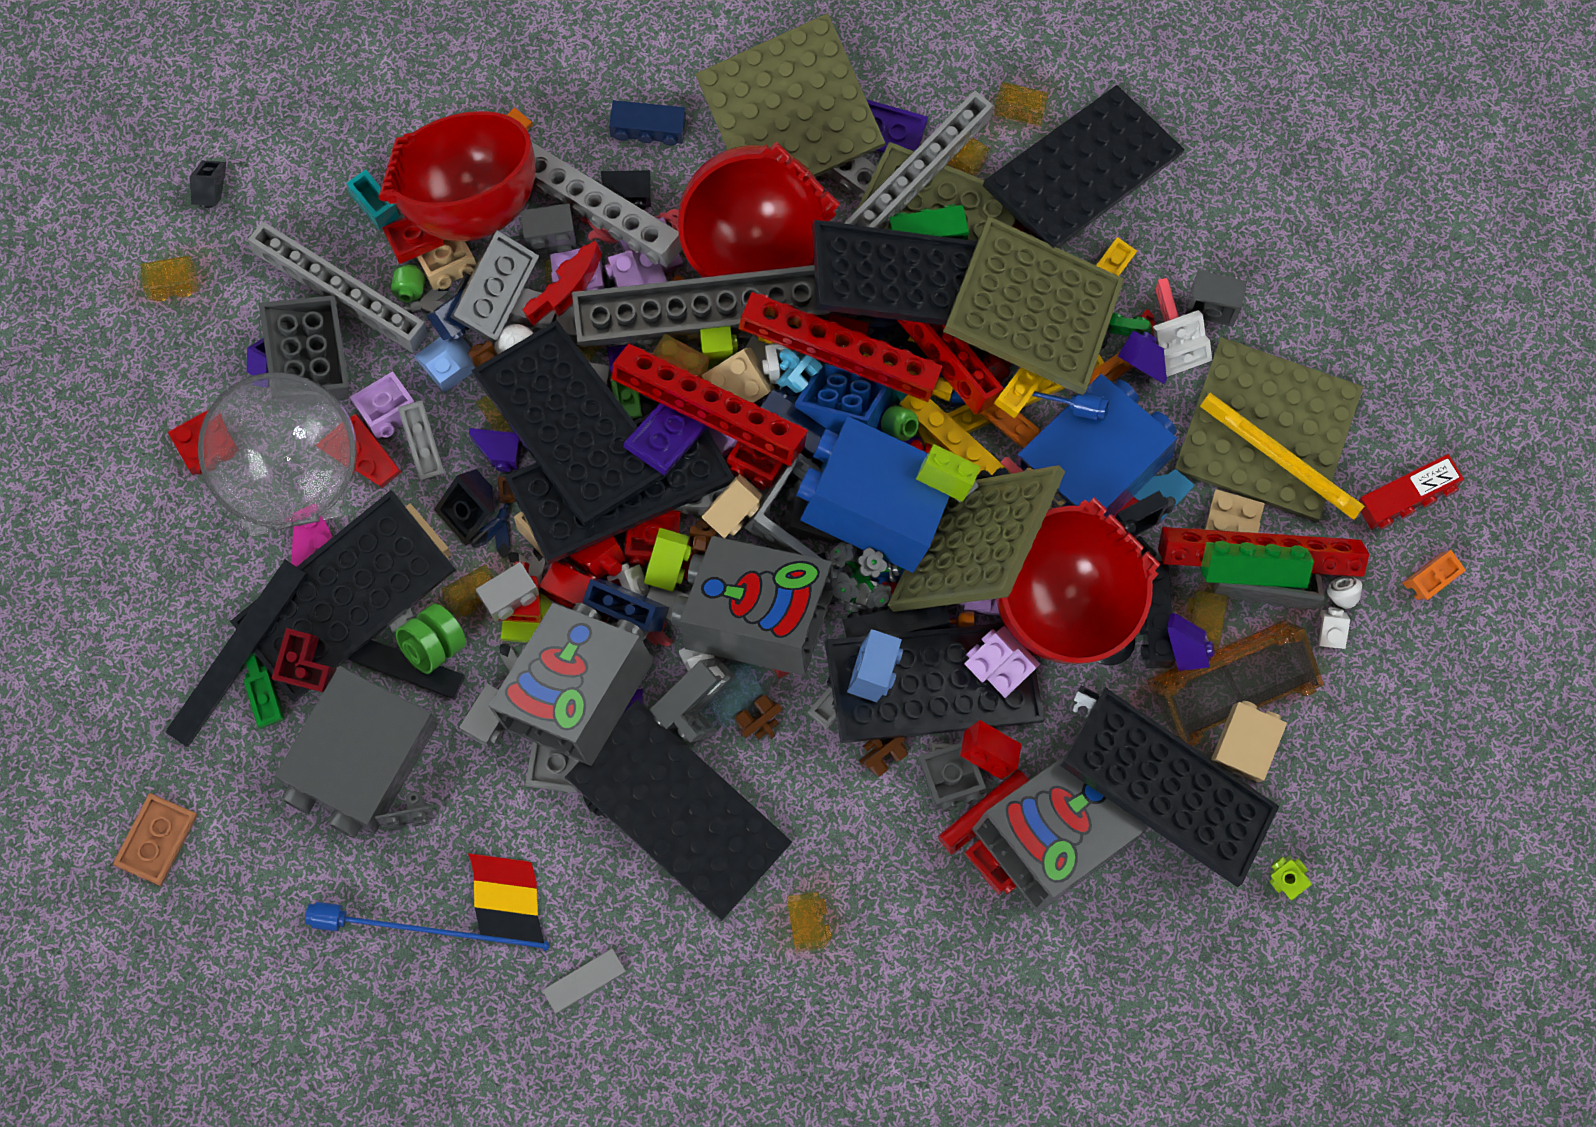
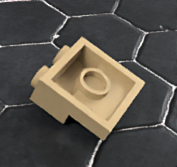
M443 239L445 245L416 257L433 290L438 288L447 289L453 281L463 278L465 273L472 275L477 264L465 241L457 242Z
M1215 489L1204 529L1258 533L1265 503Z

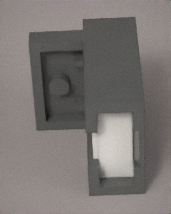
M720 657L700 660L650 709L655 715V721L666 729L678 727L680 736L689 742L711 738L717 730L701 711L736 676Z

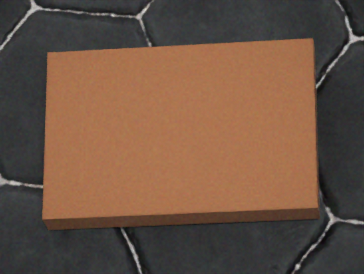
M149 793L112 865L162 887L198 814Z

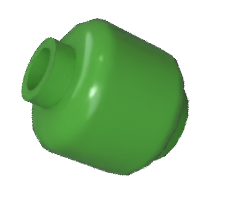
M410 264L397 268L394 271L391 284L392 294L405 303L418 300L422 296L424 289V274L418 267Z
M902 406L889 407L884 412L881 420L882 431L900 441L911 439L916 434L919 426L916 413Z

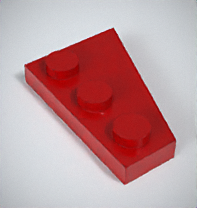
M356 413L316 444L319 448L381 488L402 473Z

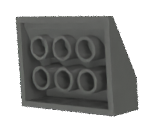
M335 295L259 303L272 397L321 402L348 399L349 384Z

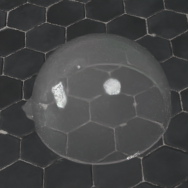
M269 372L250 376L226 389L209 408L203 420L198 441L200 469L207 487L216 500L227 511L240 519L241 527H247L250 537L268 533V527H271L272 531H278L319 522L320 516H322L323 520L342 517L340 506L345 505L343 495L354 476L358 456L355 429L342 403L319 383L300 375L284 372Z

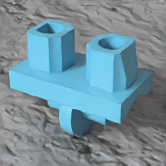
M783 349L779 354L782 360L779 366L782 370L786 371L776 383L780 387L787 385L795 393L801 392L808 385V381L801 375L803 370L811 377L818 373L823 366L818 359L795 350Z

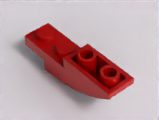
M595 241L581 247L578 253L570 260L562 262L555 271L559 280L549 284L542 294L537 298L530 299L522 310L533 326L551 311H554L560 317L573 305L572 292L584 291L587 288L602 255Z

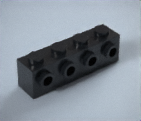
M1158 561L1160 566L1155 570L1158 575L1152 581L1151 606L1145 623L1139 631L1144 639V644H1141V659L1145 660L1146 669L1172 668L1176 661L1167 629L1169 615L1172 614L1169 565L1163 564V561Z
M946 605L893 612L891 609L888 610L887 607L873 609V613L862 615V612H856L847 615V619H843L846 638L867 636L871 629L884 634L950 628Z

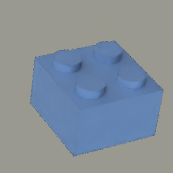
M871 629L860 646L847 692L877 702L882 695L886 696L896 678V673H893L895 665L899 664L902 657L903 649L899 648L902 639Z

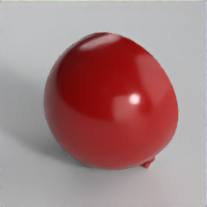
M465 112L433 121L413 133H406L403 137L395 139L379 199L381 201H388L389 204H396L401 213L413 225L432 236L444 240L457 242L473 241L491 236L496 230L500 231L509 225L520 214L530 197L535 180L536 165L529 133L516 119L496 112Z
M775 142L771 147L767 144L764 146L745 145L734 147L710 158L694 173L683 192L678 212L680 243L687 260L703 278L814 265L812 224L814 220L830 222L836 216L835 209L838 208L840 203L828 191L823 193L825 188L817 181L810 170L797 158L790 155L778 142Z
M1095 497L1089 502L1083 500L1078 506H1063L1047 511L1011 593L1008 597L996 599L1000 616L1015 639L1035 655L1056 663L1086 664L1105 659L1119 652L1139 633L1151 606L1152 581L1158 575L1155 570L1160 566V563L1148 551L1141 555L1140 551L1144 547L1130 532L1127 533L1125 531L1126 528L1112 514H1109L1107 517L1103 515L1107 509Z

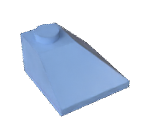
M462 336L456 340H453L451 337L444 341L439 337L414 355L415 359L443 393L472 374L471 370L474 369L468 355L471 347Z

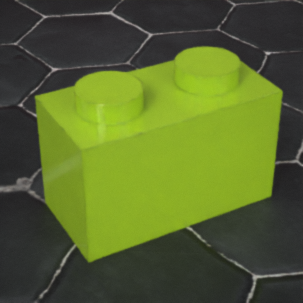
M730 326L700 330L703 366L705 369H711L737 353L736 334L731 335Z
M933 444L921 465L916 480L963 502L973 487L981 466Z
M659 528L644 579L645 584L672 592L676 583L681 584L685 569L681 568L682 561H688L692 546L687 545L689 536Z

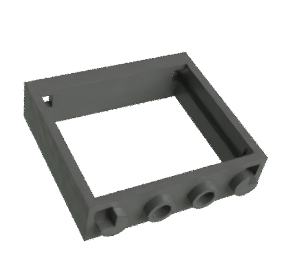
M799 454L791 467L785 465L761 501V507L750 518L744 528L772 549L822 559L764 516L792 472L802 480L809 467L821 472L822 469L812 463L810 458L807 459L802 454ZM853 545V550H852L853 553H854V552L856 551V549L858 548V547H856V546H854V545ZM846 563L843 567H832L833 579H837V576L843 572L847 565Z

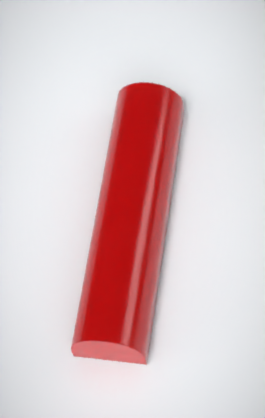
M1016 770L937 836L941 844L951 855L955 854L976 836L972 828L988 809L1029 781L1026 775L1020 770Z

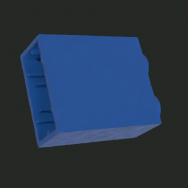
M1100 374L1088 386L1086 392L1102 395L1104 399L1109 400V408L1105 420L1099 419L1095 421L1074 416L1069 404L1017 454V466L1023 471L1060 465L1065 474L1051 505L1054 508L1078 506L1083 500L1089 502L1095 497L1107 509L1103 514L1107 517L1109 514L1114 516L1173 458L1177 437L1174 435L1177 433V430L1172 421L1163 413L1155 411L1150 415L1137 404L1139 401L1137 393L1128 383L1121 379L1112 383L1103 374Z
M847 416L838 434L825 429L813 454L814 458L825 462L823 468L819 472L809 467L796 496L808 501L800 521L860 549L872 548L875 552L880 551L883 554L882 559L912 573L931 545L949 495L916 480L921 465L928 453Z

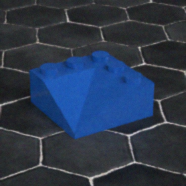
M821 361L823 367L811 377L808 385L795 402V407L836 434L839 433L847 416L876 429L882 420L884 412L892 402L893 389Z

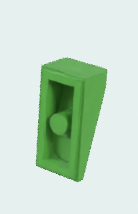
M610 374L613 395L632 419L643 417L641 394L612 380V374Z

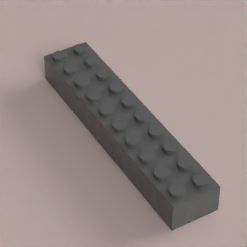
M814 265L572 292L579 347L700 334L702 329L729 326L731 330H740L738 328L741 316L752 292L767 295L770 299L780 303L790 304L795 309L805 313H813L823 320H829L830 312L817 310ZM765 316L768 319H774L772 316Z

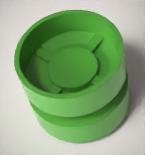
M431 604L421 611L416 619H410L396 630V640L405 657L416 669L426 674L431 673L445 662V658L453 657L466 646L465 635L459 623L448 610L439 604Z

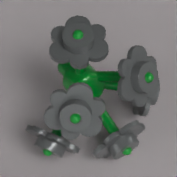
M840 542L830 552L831 558L829 561H832V567H843L845 563L851 567L852 576L849 578L846 573H840L837 579L832 580L831 584L834 587L832 590L833 595L844 600H838V603L844 605L843 610L848 611L849 614L856 613L859 609L866 610L867 607H882L892 597L891 587L889 585L883 586L882 584L874 586L869 580L870 575L876 578L880 573L889 572L891 582L895 583L897 582V576L901 574V567L890 562L887 566L885 560L882 559V552H875L872 548L865 549L863 556L858 558V562L853 563L851 561L854 556L852 551L853 545ZM863 583L872 591L866 596L868 599L866 602L867 607L855 604L857 596L860 594L859 586Z

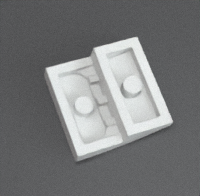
M1199 310L1153 326L1154 336L1157 338L1156 344L1164 348L1167 377L1212 361L1210 340L1205 335L1203 314Z

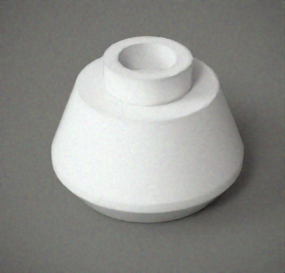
M1353 576L1338 577L1329 584L1327 594L1337 606L1349 609L1359 602L1362 583Z

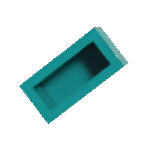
M366 169L346 183L351 197L379 231L382 230V227L389 225L399 217L395 204H389L388 201H381L379 199L381 187Z

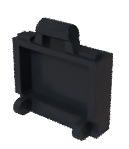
M1159 490L1118 512L1115 518L1126 528L1125 531L1127 533L1130 532L1135 537L1159 524L1163 515L1172 512L1176 500L1171 496L1163 497Z

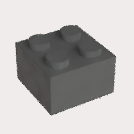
M569 203L520 212L526 248L539 255L538 259H544L550 254L577 249Z
M1198 270L1189 292L1185 315L1199 310L1203 314V320L1233 327L1242 308L1247 281L1241 280L1237 276L1218 275L1211 270Z

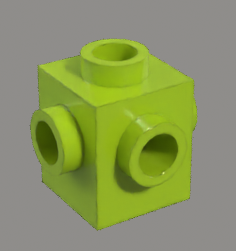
M1290 855L1287 858L1281 856L1271 864L1272 869L1269 873L1272 879L1269 882L1278 893L1284 891L1291 901L1312 885L1311 880L1305 874L1309 870L1299 858L1294 861ZM1287 874H1292L1290 878H1285Z

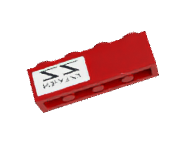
M1449 454L1362 496L1359 502L1365 507L1362 509L1361 514L1371 530L1377 527L1381 530L1394 523L1393 519L1399 516L1402 519L1407 518L1416 512L1415 508L1421 505L1427 508L1437 502V497L1443 494L1446 497L1453 495L1459 491L1458 486L1464 478Z

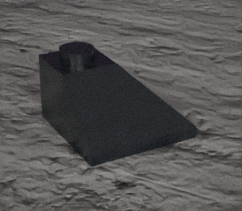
M477 469L457 475L434 508L436 513L466 546L471 543L493 511V487Z

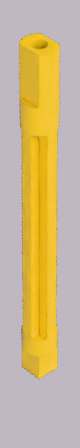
M1209 393L1200 405L1201 408L1353 520L1365 507L1212 393Z

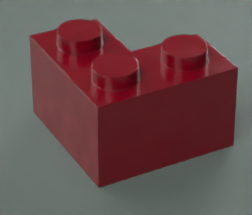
M286 628L272 679L323 693L337 669L312 662L319 637Z

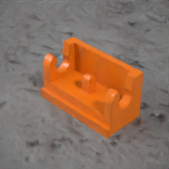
M1452 550L1439 553L1402 583L1406 588H1413L1417 594L1414 597L1417 600H1428L1465 572L1466 569Z

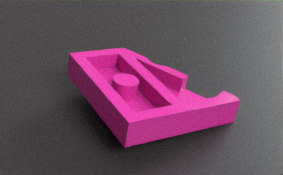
M318 505L294 516L291 563L296 567L332 538V534Z

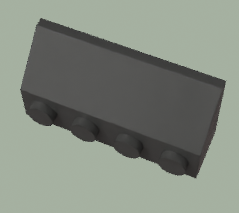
M1311 573L1308 588L1212 583L1214 596L1222 599H1241L1248 603L1262 602L1269 603L1275 607L1283 605L1295 607L1298 610H1316L1324 600L1321 574Z

